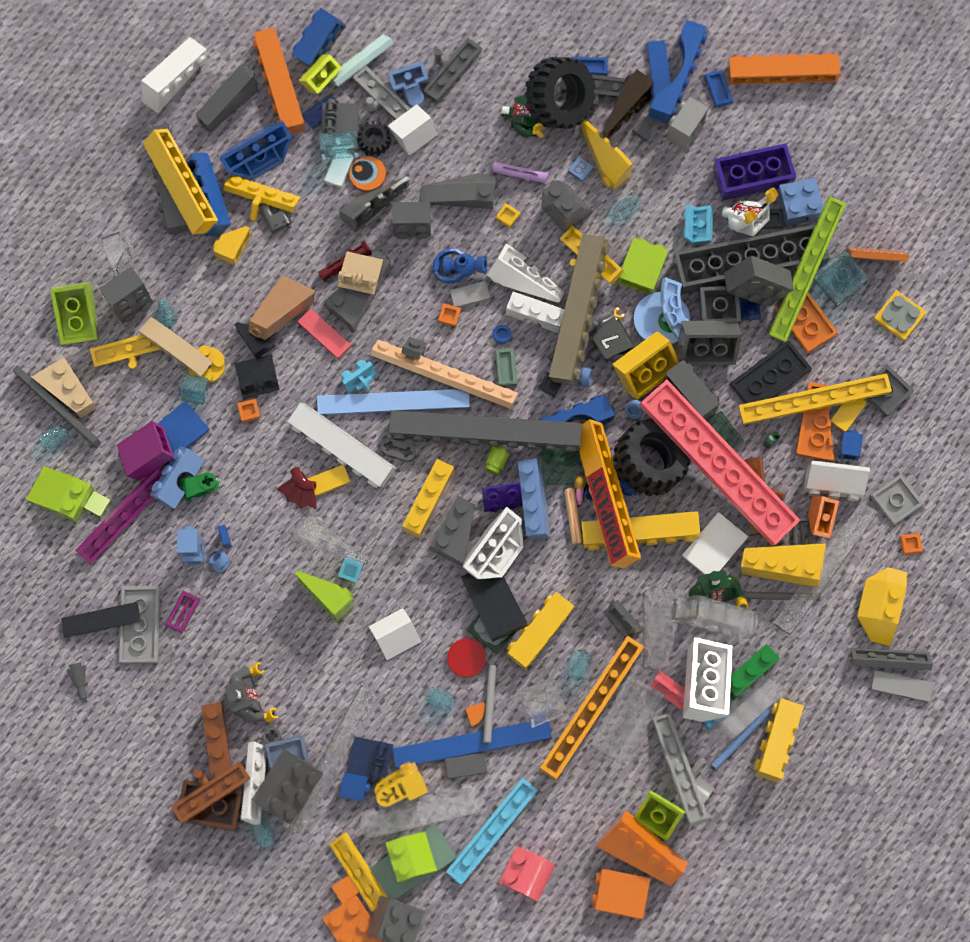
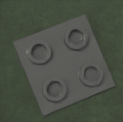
M332 98L323 103L321 138H358L359 104L336 103L335 99Z

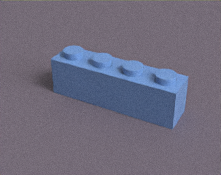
M537 458L518 461L526 536L531 540L551 538L542 463Z

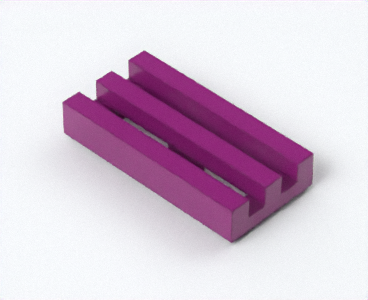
M182 591L165 626L183 634L201 599ZM186 596L188 599L173 625L171 623ZM194 600V603L192 604L184 622L179 628L178 626L185 612L187 611L191 601Z

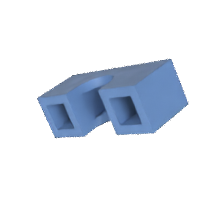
M179 447L173 452L174 458L163 468L162 476L159 481L154 483L150 496L160 503L173 509L176 508L185 493L177 486L178 476L183 472L187 475L196 476L205 461L185 447Z
M191 526L177 530V553L180 557H183L185 565H205V541L199 531Z

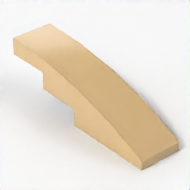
M152 317L149 318L139 331L167 355H171L199 377L202 376L212 363L210 359Z

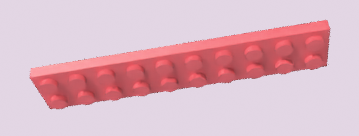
M665 380L639 404L772 546L776 545L800 521L668 380Z

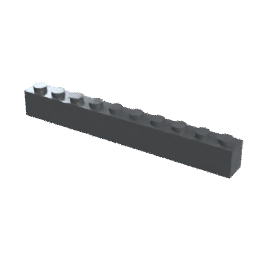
M391 410L389 434L394 439L401 441L405 440V438H413L412 440L417 442H423L424 439H428L434 443L450 441L452 444H461L462 442H469L470 445L474 446L485 443L491 447H499L500 444L507 445L509 448L526 446L527 449L531 450L543 447L548 451H556L558 448L564 449L566 452L581 450L583 431L581 423L395 410Z

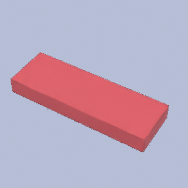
M311 308L298 320V324L338 360L351 348V344Z

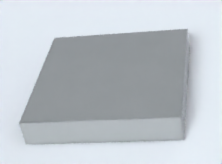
M902 474L870 495L892 526L924 505Z

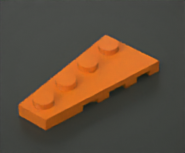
M808 382L807 390L826 387L828 385ZM830 407L803 412L795 455L834 462L829 414Z

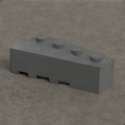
M378 250L370 256L383 259L374 295L339 287L325 301L327 310L352 332L356 330L357 325L391 270L390 261Z

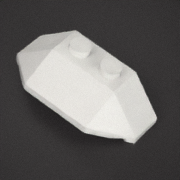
M506 507L487 527L465 559L463 568L476 579L501 578L523 548L522 519Z

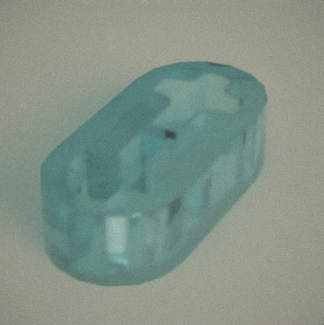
M629 195L617 202L609 210L610 219L614 222H621L640 210L641 199L637 195ZM630 200L632 202H637L636 207H634L633 205L629 206ZM624 209L621 212V216H614V210L621 211Z

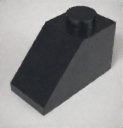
M239 322L234 324L237 332L255 358H259L275 348V338L273 335L264 340L249 333V324Z

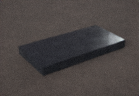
M788 340L730 382L729 385L745 404L776 397L810 372L812 367Z
M470 573L461 576V580L492 642L528 626L504 576L490 579H476Z

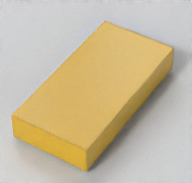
M862 399L842 404L831 419V424L846 432L867 402Z
M344 465L308 478V480L315 481L317 484L316 490H314L315 497L351 483Z

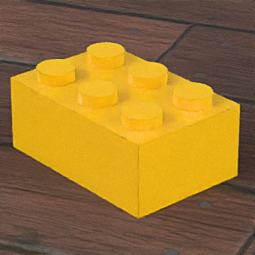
M656 331L613 363V367L624 390L634 399L638 400L664 380L665 373L676 366L679 361L670 340Z

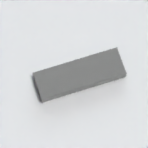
M874 670L871 690L924 702H930L933 682Z

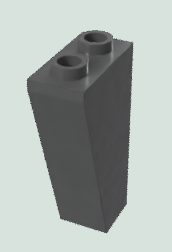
M241 64L196 113L198 122L209 133L258 92V82L255 79L254 71L250 67L246 68Z

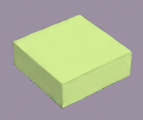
M93 491L84 508L102 517L111 500Z

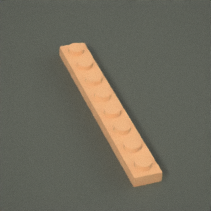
M377 340L371 350L370 355L509 409H511L517 398L518 393L508 388H503L492 382L477 378L474 375L466 374L440 362L432 361L422 355L419 359L401 353L402 348L393 346L385 341Z

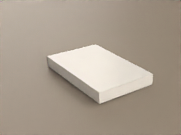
M718 512L700 533V538H697L687 548L682 557L704 575L712 571H720L749 536Z

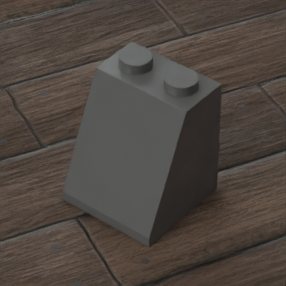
M556 180L542 191L541 208L564 233L571 226L575 227L593 213V210L566 183Z

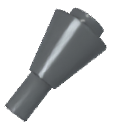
M81 662L69 665L70 669L66 671L75 687H77L79 699L87 698L84 686L86 665L82 666Z

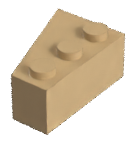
M64 357L31 377L45 391L80 419L97 409Z

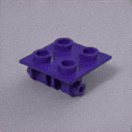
M520 482L482 488L485 512H497L506 507L515 509L523 506Z

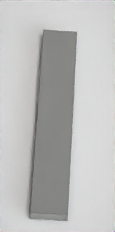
M671 713L651 718L689 826L692 827L709 822L707 811Z

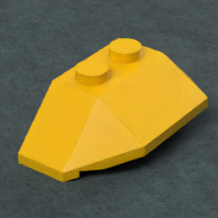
M888 567L865 580L857 618L871 642L890 647L899 623L907 587V572Z

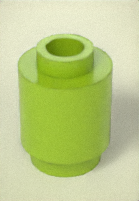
M502 446L491 448L485 462V470L487 472L499 475L503 471L509 457L507 449Z

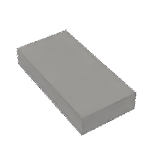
M486 281L450 290L453 305L459 308L491 300Z

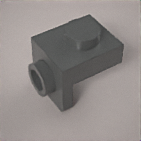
M409 337L403 345L401 353L419 359L421 355L424 357L427 343Z

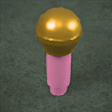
M581 475L576 476L573 482L576 488L577 505H582L584 488L587 484L586 478Z

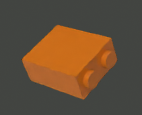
M602 869L601 873L596 875L595 885L599 886L597 893H593L591 905L595 906L594 910L642 920L650 878Z

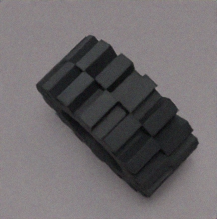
M372 121V124L367 122L366 126H361V130L358 131V144L362 152L365 151L366 155L371 154L374 157V154L380 156V153L384 154L386 149L389 150L391 134L385 124L381 125L379 121L375 124V121ZM376 133L382 139L378 144H370L367 140L369 135Z

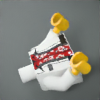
M775 188L769 189L765 193L767 197L762 198L759 202L741 200L733 208L725 206L722 211V217L728 218L729 228L736 232L754 236L770 220L769 205L778 197Z

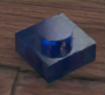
M740 301L741 321L761 319L760 305L758 303Z

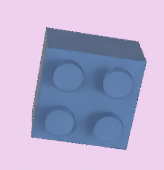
M816 178L779 185L777 191L778 200L782 209L785 226L818 220L823 204Z

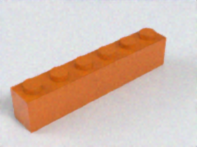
M275 27L255 32V40H252L254 50L259 51L260 56H257L259 66H263L265 70L262 72L264 82H268L270 86L267 88L269 98L274 99V103L271 105L274 115L278 114L279 120H276L277 123L284 121L290 134L306 130Z
M814 53L806 55L788 54L786 56L772 54L769 56L752 55L750 57L735 55L729 57L728 61L729 84L837 82L840 76L839 54L833 53L815 55Z

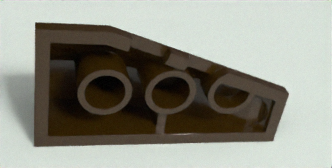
M638 69L626 77L624 86L603 131V138H611L619 131L623 121L628 123L633 113L638 114L653 98L654 81Z

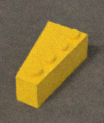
M826 543L745 548L741 572L743 575L819 588L826 555Z
M782 698L778 703L774 702L771 711L774 717L772 721H768L765 730L768 736L766 740H762L759 751H762L761 758L756 759L753 767L756 770L755 776L775 783L783 780L785 773L782 770L785 769L789 760L787 753L793 746L795 738L793 734L797 731L803 705Z

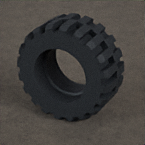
M550 57L541 60L540 63L534 66V71H531L528 75L529 81H526L525 87H527V90L524 94L525 98H527L526 106L530 108L529 113L535 118L537 123H541L547 128L571 129L582 124L584 119H587L590 115L589 111L594 106L593 99H596V94H594L596 86L592 81L594 79L592 74L588 73V67L582 65L583 63L580 60L571 57ZM561 77L565 82L567 94L564 104L559 109L554 99V88Z
M653 419L640 420L630 426L618 439V443L614 447L613 461L617 463L615 469L617 472H620L621 475L619 477L622 481L625 480L628 483L627 486L629 488H635V491L640 494L645 492V495L648 496L653 494L658 496L664 492L667 493L684 478L689 470L688 466L691 460ZM639 445H647L658 451L663 459L664 469L660 470L649 466L640 454Z

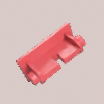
M660 671L649 688L682 710L684 707L685 688Z

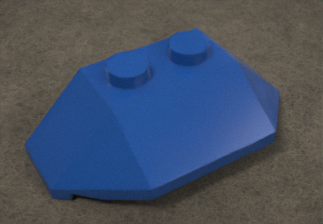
M284 121L265 127L231 146L219 158L228 174L253 180L284 162L292 136Z

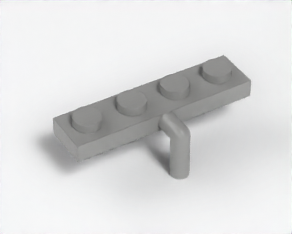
M366 65L353 76V81L370 96L366 99L369 112H373L380 106L396 120L411 109Z

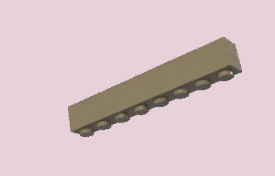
M582 234L549 378L554 383L576 386V381L580 378V364L585 357L584 347L589 340L588 330L589 326L593 323V308L597 306V291L601 288L600 278L601 274L605 271V257L610 249L609 243L603 236Z

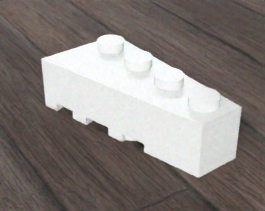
M189 37L141 80L142 102L159 114L196 70L206 63L207 49Z

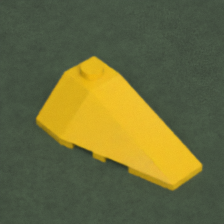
M584 119V122L581 124V130L601 175L602 183L614 191L630 178L632 163L619 148L615 147L613 149L606 137L602 139L598 130Z

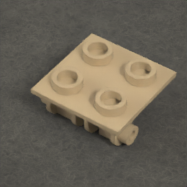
M346 252L342 270L339 271L337 287L374 295L383 259Z

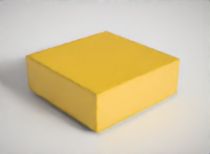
M505 203L495 216V219L511 228L521 213Z

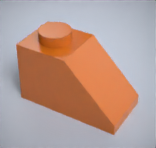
M812 495L808 511L811 534L826 538L831 537L839 505L838 500Z

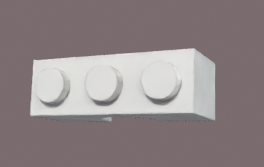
M512 292L506 308V315L524 321V319L534 320L540 323L542 328L559 333L565 309Z

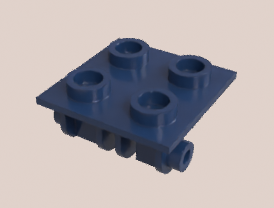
M355 736L347 773L369 777L368 780L379 782V780L387 777L394 744Z

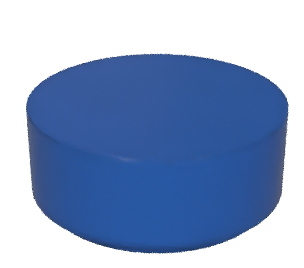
M499 325L493 330V339L498 344H506L510 341L512 332L508 326Z

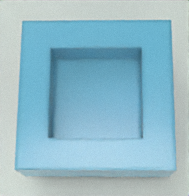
M345 557L338 576L356 583L363 563Z

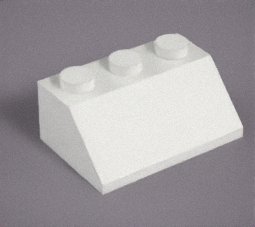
M811 461L806 470L804 492L809 493L810 496H820L822 494L828 495L830 499L846 497L848 501H859L865 495L870 468Z

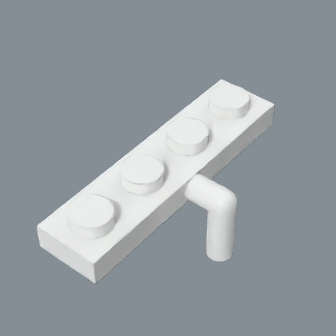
M255 741L248 743L246 771L251 780L244 784L241 820L253 825L261 823L262 808L251 799L265 779L267 757L265 746Z

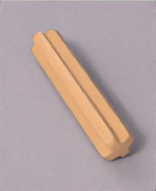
M568 488L564 490L571 540L572 544L582 543V534L575 489Z

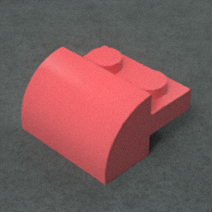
M516 846L499 883L538 902L555 865L535 853Z

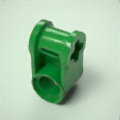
M209 472L180 481L182 491L185 492L184 498L186 501H190L194 497L199 498L213 493L219 487L218 479ZM208 479H211L212 481L210 482V486L206 485L208 483Z

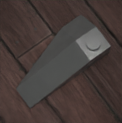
M476 173L422 185L420 202H430L433 205L493 209L496 174Z
M406 176L359 196L349 203L346 202L340 208V218L354 232H357L409 186V178Z

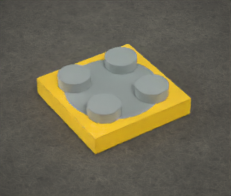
M896 290L873 320L902 341H905L924 317L926 311Z

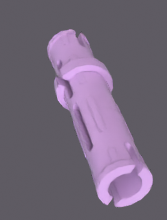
M497 161L494 162L492 171L493 173L526 179V182L535 181L547 184L549 176L548 172L533 170L531 167L527 169Z

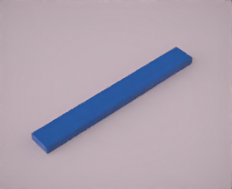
M547 718L492 729L491 744L483 743L484 731L392 748L396 769L407 762H415L418 765L552 739L549 720Z

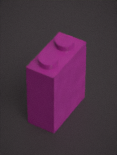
M153 421L117 444L118 455L124 465V473L127 477L140 481L174 458L164 427Z

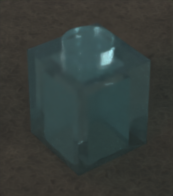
M186 374L184 382L181 381L179 385L182 401L204 405L209 392V379Z
M579 649L577 652L573 651L567 677L583 681L587 680L592 655H589L588 651Z

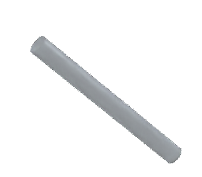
M489 665L483 737V743L491 744L496 679L495 665Z

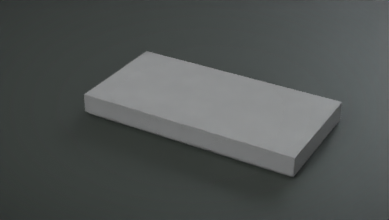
M121 586L120 605L137 602L141 622L120 626L119 664H159L160 586Z

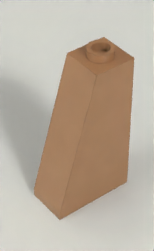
M282 275L250 319L249 333L266 340L313 304L315 290Z

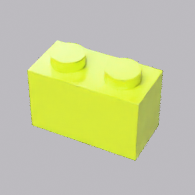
M330 54L321 55L300 78L299 82L309 93L319 94L342 67Z

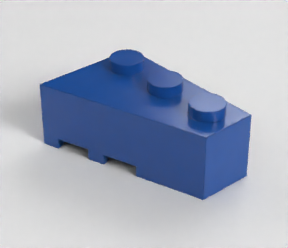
M320 7L313 14L310 25L303 30L301 40L294 45L292 55L311 67L321 55H325L331 41L335 42L337 39L335 35L340 28L345 29L347 25Z

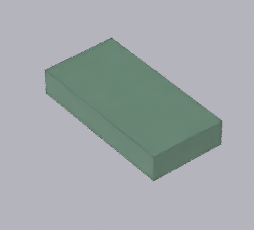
M514 348L496 349L498 386L517 385Z

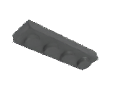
M851 647L852 665L859 667L932 670L933 663L930 652Z

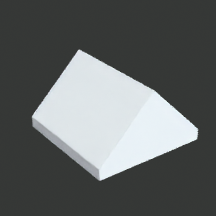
M418 105L412 107L387 126L408 156L438 135L432 118Z
M403 608L369 626L386 660L421 643L412 621Z

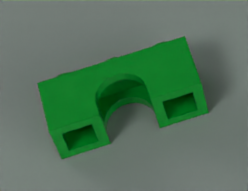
M768 644L762 647L731 675L730 697L733 701L779 661V656Z

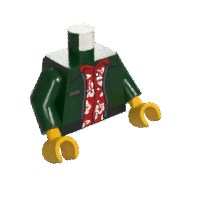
M525 94L514 99L513 107L502 106L501 117L511 118V128H514V131L523 138L543 137L544 134L541 131L546 130V128L541 123H537L535 118L530 115V108H527L525 103L527 102Z
M725 570L712 571L709 574L699 576L696 584L688 592L689 607L692 608L688 612V616L693 623L695 616H698L700 622L703 619L697 608L733 600L734 597L737 598L735 604L739 612H741L739 606L745 604L747 609L749 608L746 598L742 597L744 594L739 580L731 575H727Z

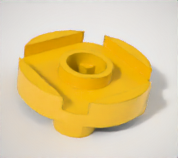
M203 345L197 350L212 361L210 364L211 368H207L201 377L189 368L188 370L195 381L202 384L213 383L223 376L225 360L219 350Z

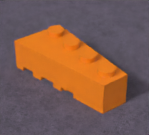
M627 810L601 836L596 846L670 886L684 873L688 863Z

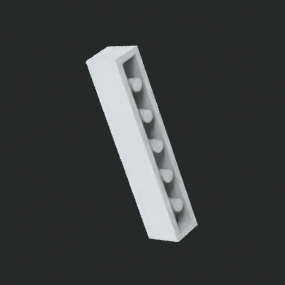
M300 403L288 420L292 424L291 428L294 431L306 434L308 441L323 446L321 449L329 455L333 453L338 457L336 459L344 466L347 464L351 466L355 474L360 477L364 475L368 478L367 482L376 488L377 486L384 487L396 470L395 466L305 403Z

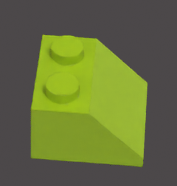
M650 790L634 817L650 831L667 841L685 811Z
M425 832L386 842L398 883L437 871Z

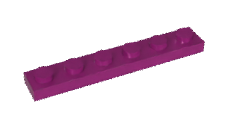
M158 468L147 475L75 550L90 565L154 499L150 496L154 483L159 481L162 476V471Z

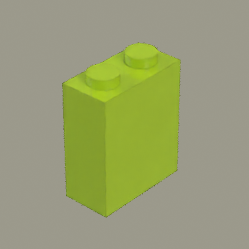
M633 238L622 266L624 273L618 278L617 283L652 294L669 250L659 244H650L645 239Z

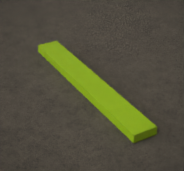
M828 196L793 275L794 291L783 298L768 336L786 343L846 203Z

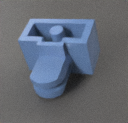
M423 61L388 72L394 93L403 91L410 107L423 104L424 96L420 85L429 83Z

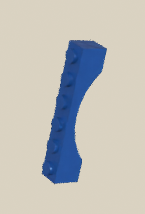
M686 19L678 43L682 52L683 67L670 85L655 94L650 106L649 118L669 124L671 118L676 116L678 111L676 105L677 103L681 104L684 96L682 90L683 88L687 89L690 78H688L689 73L693 74L696 67L694 61L700 58L702 52L700 46L706 43L708 34H705L707 26Z

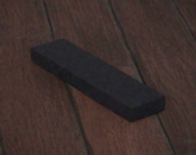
M137 602L61 618L63 636L65 638L141 622Z

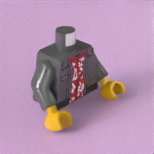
M261 662L251 665L250 668L234 672L230 677L229 685L225 686L231 711L247 723L261 722L264 719L271 723L279 717L272 715L273 712L277 711L276 708H271L263 713L251 675L257 676L264 673L265 670L260 672L257 668L258 665L262 664Z

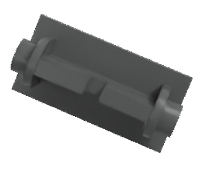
M618 600L613 601L603 611L625 638L627 636L633 638L643 630L641 625Z

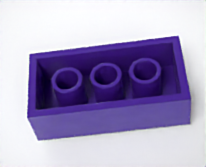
M787 143L716 158L713 164V171L722 201L766 192L771 188L778 189L780 184L795 182L796 179Z

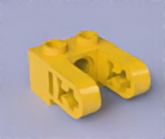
M415 762L404 763L399 767V770L375 784L376 799L381 806H390L406 797L411 801L428 792Z

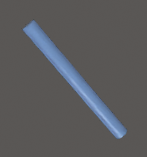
M764 709L715 759L711 766L717 770L771 713Z

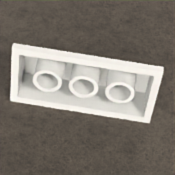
M698 638L693 639L687 649L683 718L703 722L728 717L732 646Z

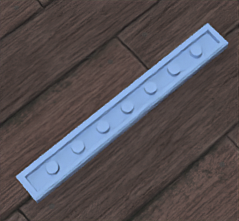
M460 389L317 396L318 413L321 415L391 412V410L427 411L470 408L469 393Z

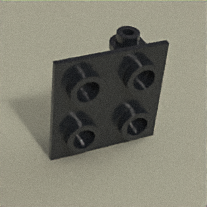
M272 355L235 363L243 399L280 390Z

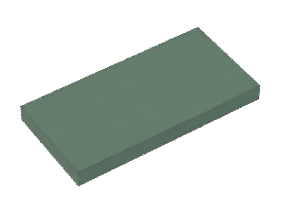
M436 824L424 832L426 833L437 871L398 883L389 855L370 867V870L388 898L398 899L457 859L456 854Z

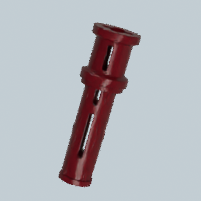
M362 241V244L355 249L348 250V252L360 255H372L365 241ZM345 256L318 271L323 282L342 270Z

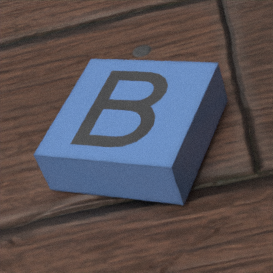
M578 157L568 169V173L583 182L594 166Z

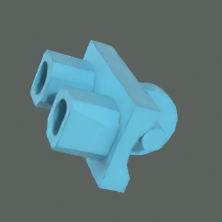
M361 359L355 365L357 369L355 372L351 373L349 370L341 373L342 382L349 394L356 390L359 391L363 387L367 391L371 389L368 383L373 381L377 373L370 361L366 363Z

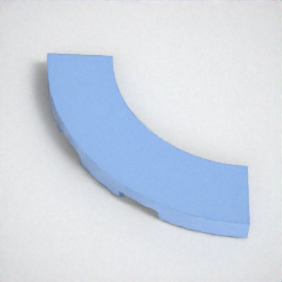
M665 277L662 280L660 291L661 307L669 328L679 338L681 322L689 321L681 309L680 292L682 284Z

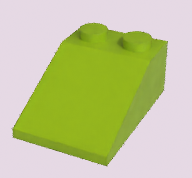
M92 282L51 288L50 292L60 345L98 340Z
M43 466L26 500L78 523L85 510L84 506L95 489L91 484L74 476Z
M298 570L295 572V576L301 585L337 622L354 607L353 595L346 587L342 589L335 583Z

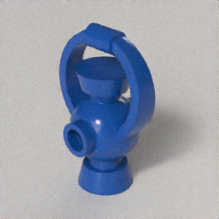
M448 248L440 252L435 260H433L432 272L444 283H456L464 277L471 276L476 270L478 273L486 274L488 267L487 258L484 255L477 257L475 260L474 257L464 254L459 249ZM449 254L459 255L455 261L452 258L445 257ZM443 257H444V259H443V271H444V274H445V275H448V274L453 273V271H456V273H457L456 276L450 277V278H446V277H443V276H441V275L439 274V272H440V263H441L440 260H441Z

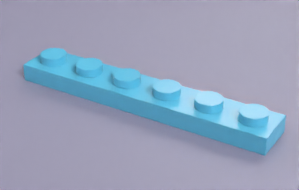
M522 778L446 873L462 885L538 790Z

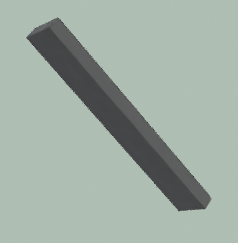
M18 365L13 369L14 374L90 444L96 448L101 444L92 432Z

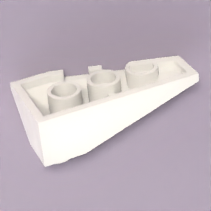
M506 244L491 266L487 276L493 282L499 283L502 286L559 303L564 292L549 278H541L538 272L539 269L535 265L529 267L524 262L526 257Z

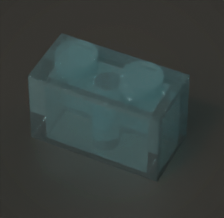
M356 131L319 134L322 160L359 157Z

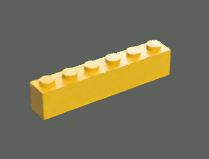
M153 130L143 142L147 153L192 235L206 234L218 221L216 215L169 130Z
M698 511L629 517L637 546L642 543L652 546L664 541L666 544L677 543V540L694 542L697 538H700ZM599 520L582 522L584 548H588L589 551H596L600 547H606L603 542L604 538L601 528L599 527Z

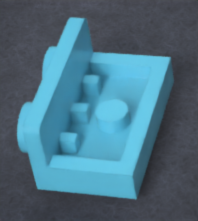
M687 204L686 211L683 213L685 228L683 229L684 239L690 245L712 243L713 207L709 205L693 208L690 204Z

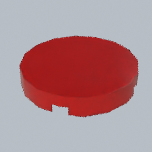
M464 638L457 640L451 645L447 654V662L454 674L470 678L482 671L486 662V654L479 642Z

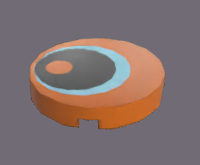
M370 156L357 159L351 165L349 171L350 181L353 186L366 193L380 188L386 179V170L383 163L377 158Z

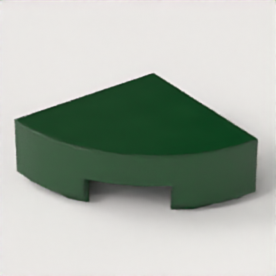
M774 431L765 439L763 445L770 449L778 441L780 435Z

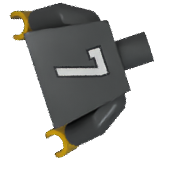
M616 308L613 314H609L599 321L593 336L597 346L589 351L594 360L603 355L606 360L615 363L636 347V344L621 323L625 314L617 315L620 312V308Z

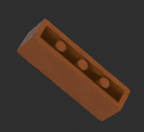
M221 702L201 705L211 779L232 767L224 705Z

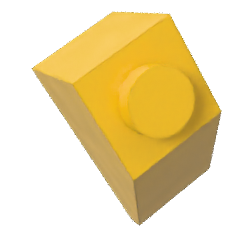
M245 226L221 235L220 239L216 240L213 245L215 257L236 266L252 234L250 227Z

